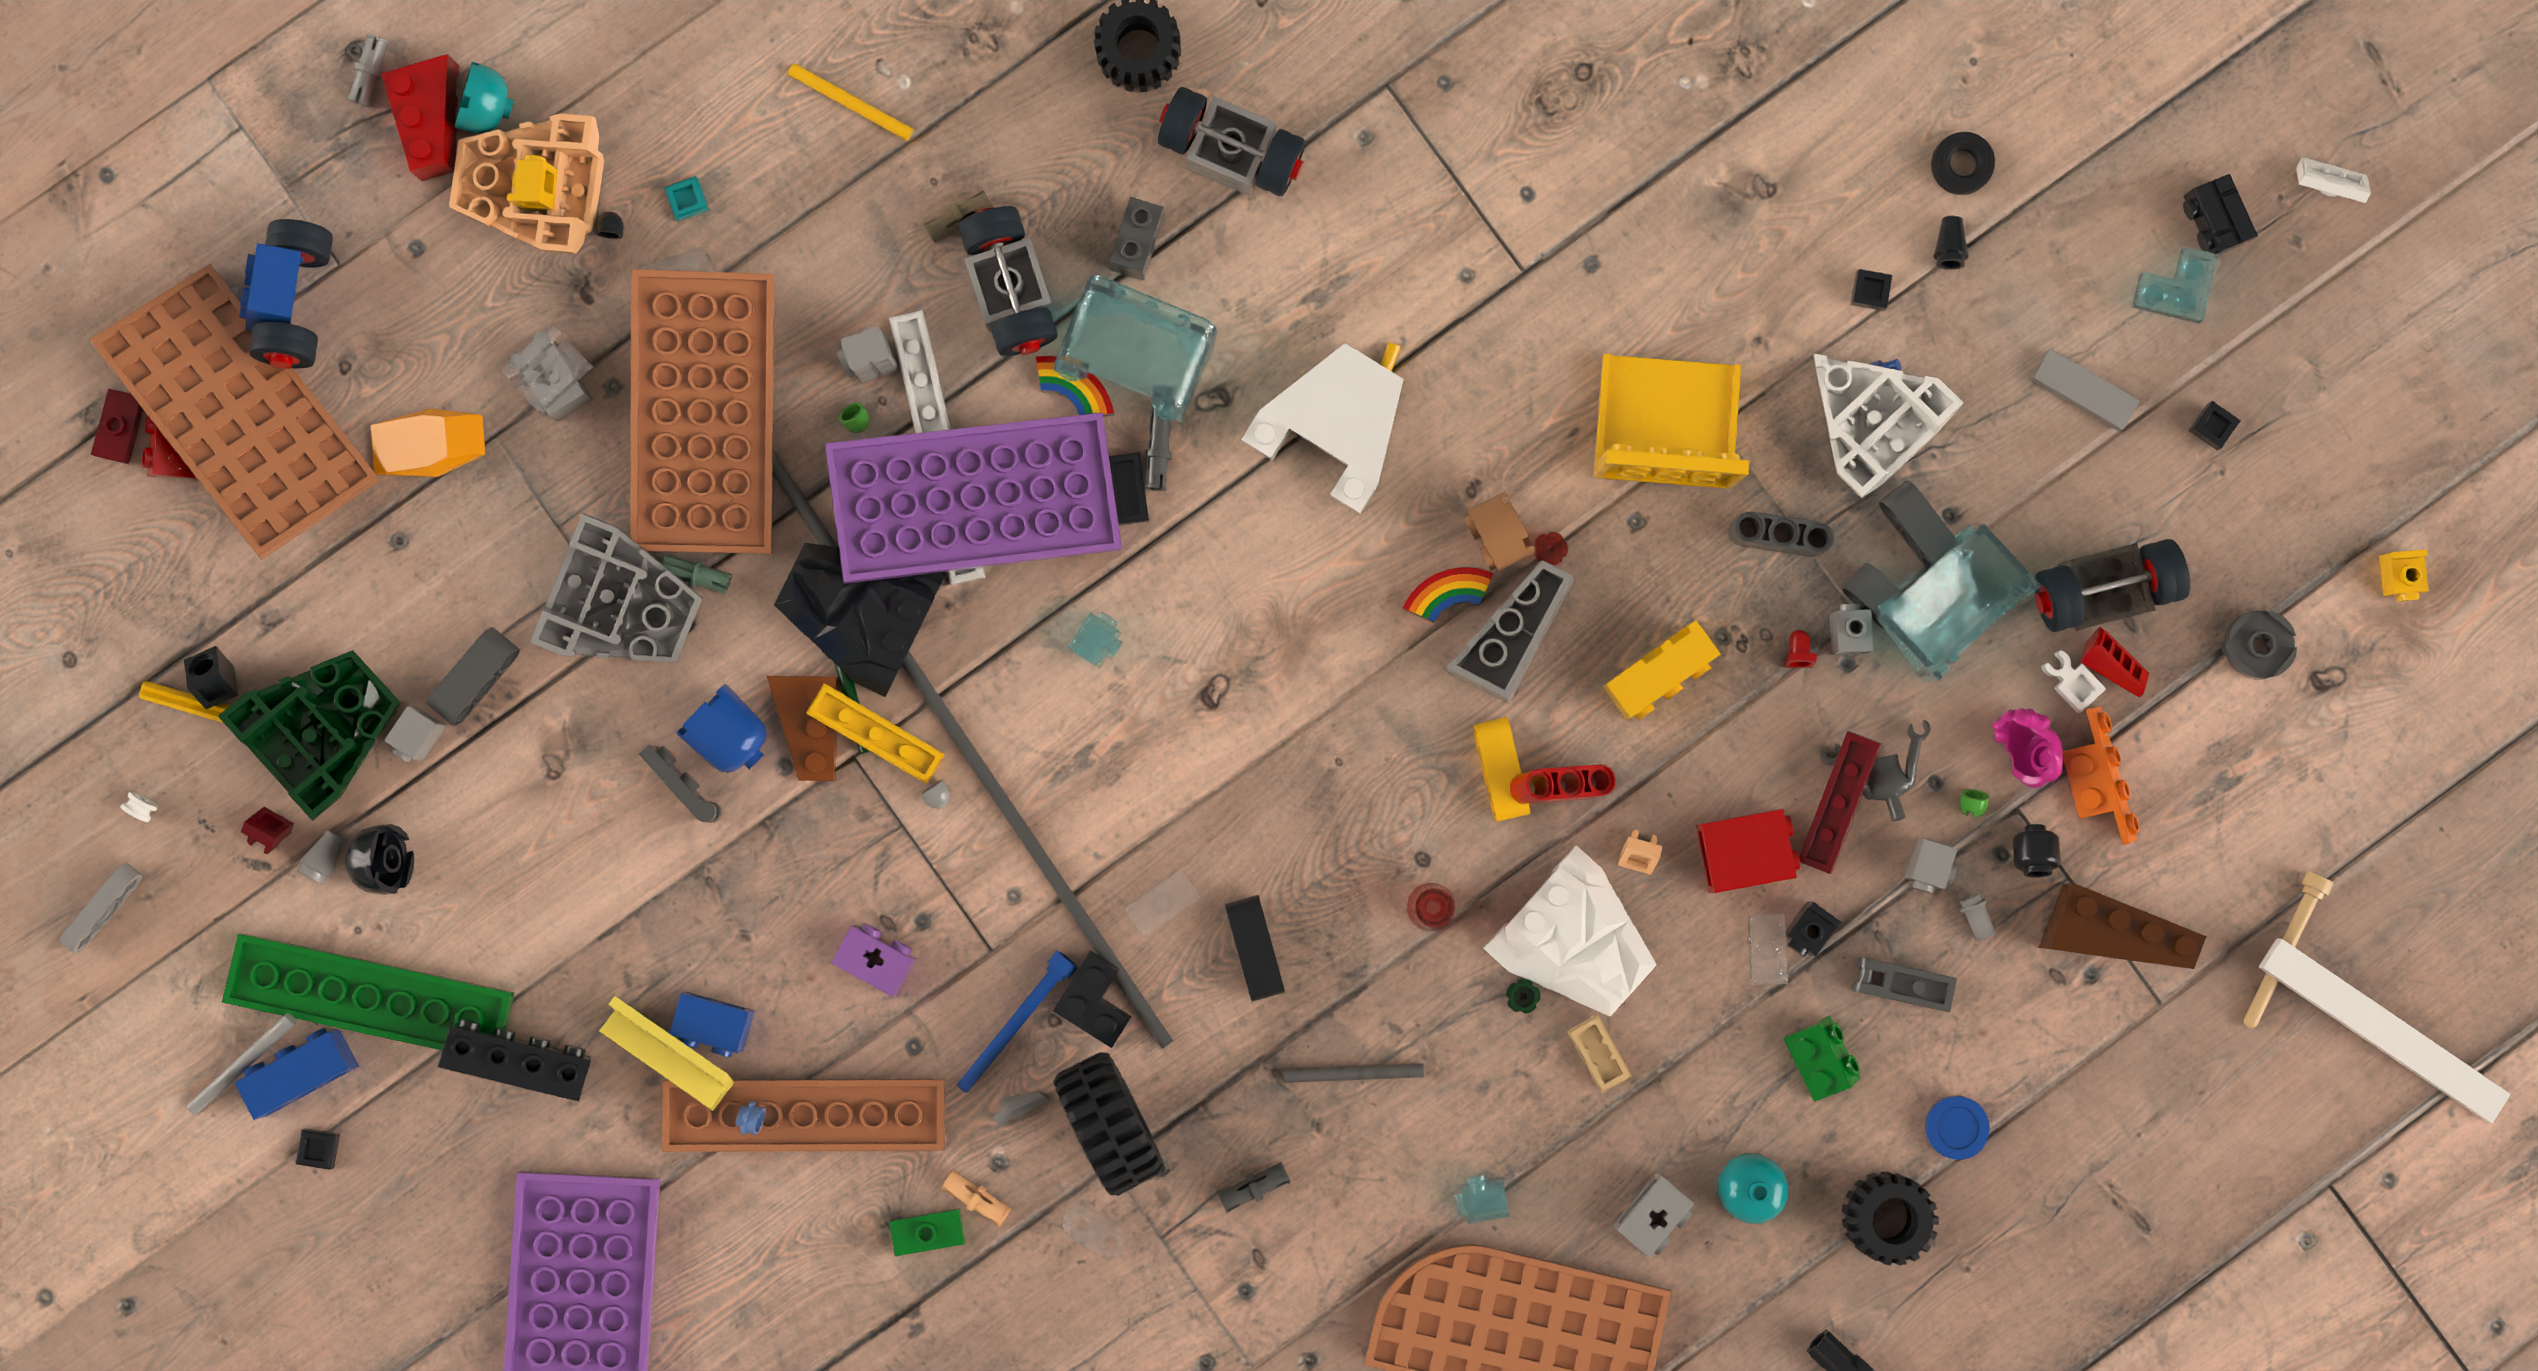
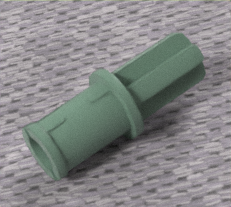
M666 555L662 562L664 567L682 581L689 582L693 588L698 585L720 592L723 595H726L729 589L730 582L728 580L731 581L732 573L703 566L702 561L694 563L671 555Z

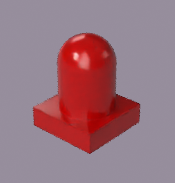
M1795 630L1789 637V653L1784 659V668H1812L1817 661V653H1811L1810 636L1804 630Z

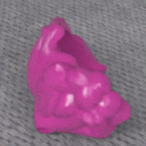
M2024 708L2009 709L2003 714L2002 718H1998L1992 724V728L1995 731V741L2005 744V749L2012 759L2013 776L2032 788H2038L2046 782L2057 780L2063 768L2062 746L2058 735L2049 728V718L2036 713L2030 708L2027 710Z

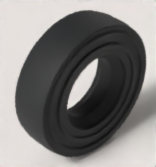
M1958 132L1947 136L1936 147L1931 161L1932 174L1936 182L1944 190L1957 195L1971 194L1981 189L1990 180L1995 168V156L1990 144L1983 137L1972 132ZM1967 151L1972 154L1976 162V167L1972 174L1961 176L1952 170L1950 160L1955 152Z

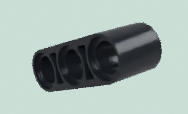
M1259 895L1226 903L1225 908L1251 1001L1285 993Z

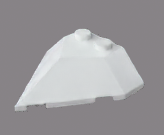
M1813 354L1836 472L1861 498L1884 484L1938 433L1964 403L1939 378L1929 376L1923 378L1903 374V371L1850 360L1844 362L1829 359L1825 355Z

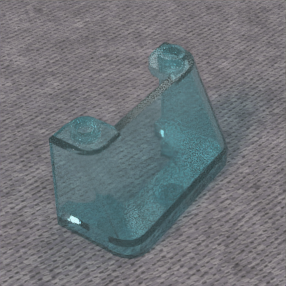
M1093 275L1088 278L1055 360L1054 371L1069 381L1085 379L1089 372L1150 397L1151 406L1155 409L1157 416L1168 421L1176 420L1182 423L1212 356L1217 329L1213 323L1201 316L1105 277Z
M1984 523L1974 529L1971 525L1966 526L1954 537L1957 543L1897 599L1892 595L1877 608L1881 614L1876 619L1924 683L1939 681L1951 670L1948 664L1955 663L1959 659L1958 656L2005 612L2011 611L2015 604L2024 596L2029 598L2041 587L2037 580Z

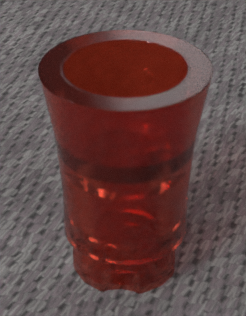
M1422 884L1415 888L1408 898V916L1412 923L1422 930H1441L1454 917L1455 900L1451 892L1440 884ZM1432 900L1439 904V911L1436 914H1430L1426 909L1427 903Z

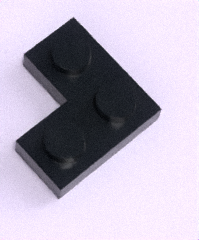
M1090 951L1053 1012L1112 1048L1132 1016L1103 998L1120 969Z

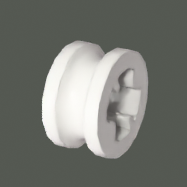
M130 791L127 795L129 801L123 802L120 808L141 821L149 822L151 819L150 812L156 811L158 805L147 797Z

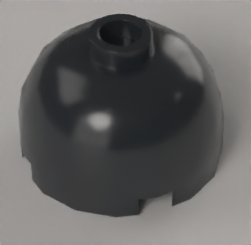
M393 824L376 825L357 833L350 840L345 855L346 871L351 881L359 889L379 895L398 893L397 890L399 888H405L410 882L414 869L413 851L407 853V847L404 842L410 840L407 833L400 826Z

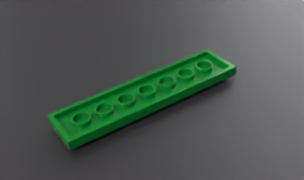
M241 933L237 935L221 1003L281 1016L290 1013L295 1019L443 1050L451 1022L459 1023L460 1019H468L481 1023L480 1029L494 1032L495 1027L506 1029L515 992Z

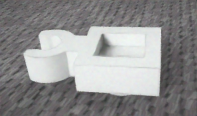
M2062 650L2056 651L2054 655L2060 660V668L2056 670L2049 663H2044L2041 668L2046 675L2057 677L2060 680L2054 689L2077 713H2082L2106 688L2083 664H2078L2073 669L2068 654Z

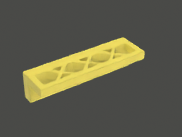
M614 996L608 1004L614 1012L599 1032L714 1111L734 1084L729 1075Z

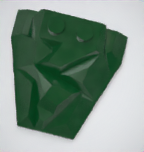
M353 650L310 667L309 671L292 678L290 676L278 680L279 683L260 691L255 689L247 692L218 715L240 742L252 751L289 792L288 795L312 821L342 797L352 778L401 703Z

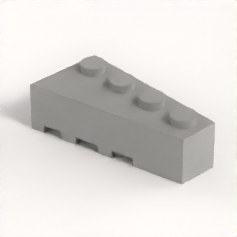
M1542 560L1516 588L1500 609L1498 608L1490 617V620L1472 637L1457 657L1446 666L1448 673L1510 704L1574 583L1573 575Z

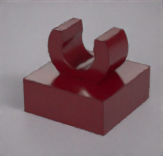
M263 807L244 821L241 833L248 836L247 842L249 845L252 846L259 842L265 845L264 853L269 854L279 845V842L291 834L294 823Z

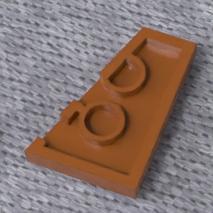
M767 676L798 780L836 781L837 732L807 715L806 712L824 683L838 691V677Z

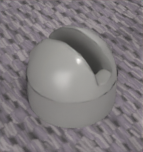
M944 779L931 785L920 794L925 803L935 809L945 807L950 801V789Z

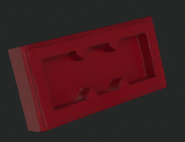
M108 388L91 451L92 456L129 465L143 409L130 393Z

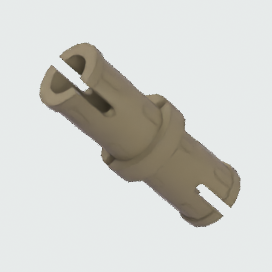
M982 190L979 194L959 205H956V203L950 205V210L929 222H925L924 226L934 243H936L941 238L959 229V224L964 219L982 209L993 206L984 190Z

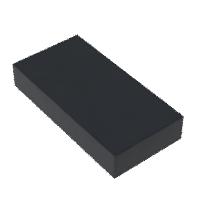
M1140 452L1109 456L1119 526L1149 522Z

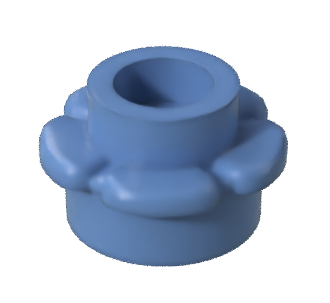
M751 1101L748 1106L743 1105L738 1112L736 1126L740 1127L742 1135L747 1133L757 1135L763 1125L766 1110L763 1107L757 1106L756 1101Z

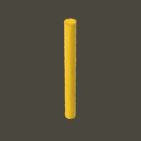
M796 63L791 65L788 71L789 76L906 141L910 139L913 128Z

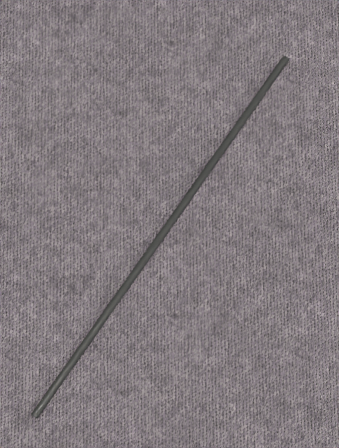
M773 451V476L819 544L838 547ZM908 652L902 664L903 668L1097 954L1120 969L1114 979L1163 1049L1173 1042V1039L916 660Z

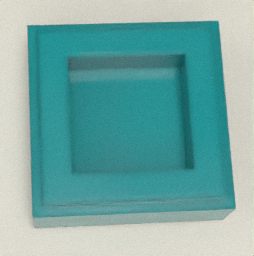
M697 176L664 187L677 222L709 211Z

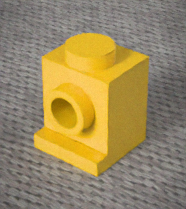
M525 155L524 160L517 159V168L512 176L514 194L507 193V201L521 209L554 210L558 169L548 164L546 158L537 155Z
M2427 549L2391 552L2379 556L2383 597L2396 596L2397 602L2419 600L2420 593L2429 591L2425 559L2428 556ZM2407 570H2408L2409 580L2406 578V571H2407Z

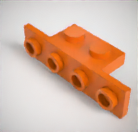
M2101 706L2087 709L2086 712L2095 743L2062 751V757L2079 819L2114 811L2122 844H2130L2137 840L2136 834L2140 832L2139 822L2135 813H2130L2127 800L2130 799V789L2125 779L2121 780L2118 766H2121V757L2118 748L2111 744L2109 732H2112L2110 717L2107 712L2102 711Z

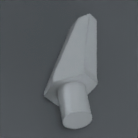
M1040 1091L1003 1098L1001 1101L1004 1106L993 1116V1119L1003 1127L1013 1116L1020 1119L1025 1114L1047 1102L1049 1098Z

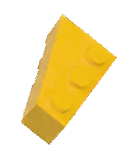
M1695 620L1602 687L1626 720L1635 716L1639 721L1655 709L1652 704L1661 696L1668 700L1683 689L1680 683L1692 676L1695 680L1710 670L1711 667L1708 663L1721 655V653L1697 620Z

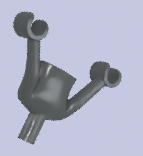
M1926 720L1922 722L1925 730L1924 734H1916L1912 724L1908 727L1907 732L1911 742L1906 760L1905 774L1900 767L1898 754L1877 758L1863 792V796L1868 800L1886 801L1892 822L1906 818L1899 797L1914 786L1921 743L1928 737L1931 729L1930 724ZM1835 744V751L1838 756L1841 747ZM1822 747L1820 752L1821 761L1825 765H1834L1837 757L1828 758Z

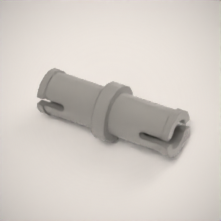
M367 34L360 63H355L354 70L357 72L347 99L356 104L361 103L362 106L366 107L370 106L377 78L381 79L383 71L380 68L387 45H389L388 40L381 37L375 38L376 36L372 34Z

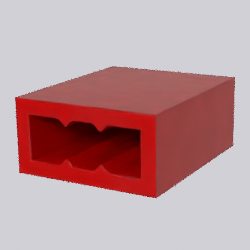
M1784 809L1696 825L1709 893H1719L1797 878L1796 870H1800V860L1797 850L1791 849L1789 836L1793 835V825L1790 816L1784 814Z

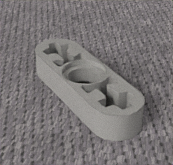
M128 863L119 867L63 932L59 940L60 943L74 954L83 950L142 880V874Z

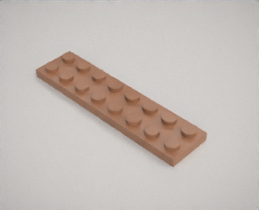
M945 1079L733 1080L734 1084L714 1111L707 1108L669 1080L663 1081L662 1152L945 1150ZM751 1101H756L757 1106L763 1107L766 1110L763 1125L757 1135L750 1133L742 1135L740 1127L736 1126L738 1112L743 1105L748 1106Z

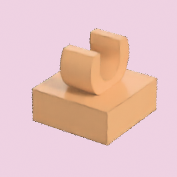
M1635 829L1631 836L1628 837L1620 853L1618 866L1651 875L1660 859L1662 846L1657 845V836L1653 834L1649 842L1639 840V830Z

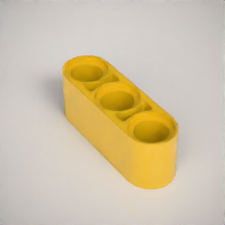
M1502 717L1472 724L1495 822L1530 815L1529 804L1518 803L1510 792V783L1516 775L1521 774V769L1508 718Z

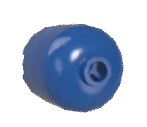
M724 684L715 692L716 695L708 704L704 702L687 719L676 734L720 772L730 773L737 771L744 765L750 769L764 755L760 748L766 741L767 731L761 719L727 684Z

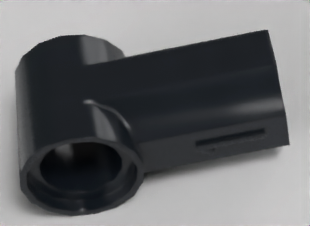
M1827 1329L1818 1334L1806 1350L1827 1371H1875L1859 1355H1854Z

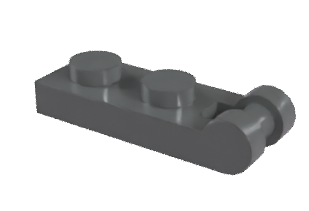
M648 745L639 753L644 761L699 821L712 823L719 820L722 814L720 806L717 803L705 801L696 791L700 787L697 781L686 771L681 774L673 765L677 760L664 746L658 748L654 745Z
M1858 958L1857 967L1860 968L1858 980L1853 982L1852 991L1950 1012L1957 978L1869 958ZM1874 971L1883 973L1881 986L1871 984Z

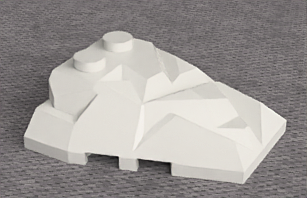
M1575 845L1552 870L1554 873L1509 923H1505L1483 949L1508 972L1611 1017L1657 964L1625 911L1619 897H1617L1603 869Z

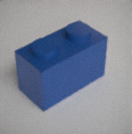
M690 992L681 993L669 1034L679 1037L678 1040L689 1047L698 1048L699 1043L712 1046V1053L732 1057L733 1052L739 1053L744 1050L755 1010Z

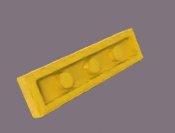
M825 683L806 712L807 715L925 784L929 782L945 755Z

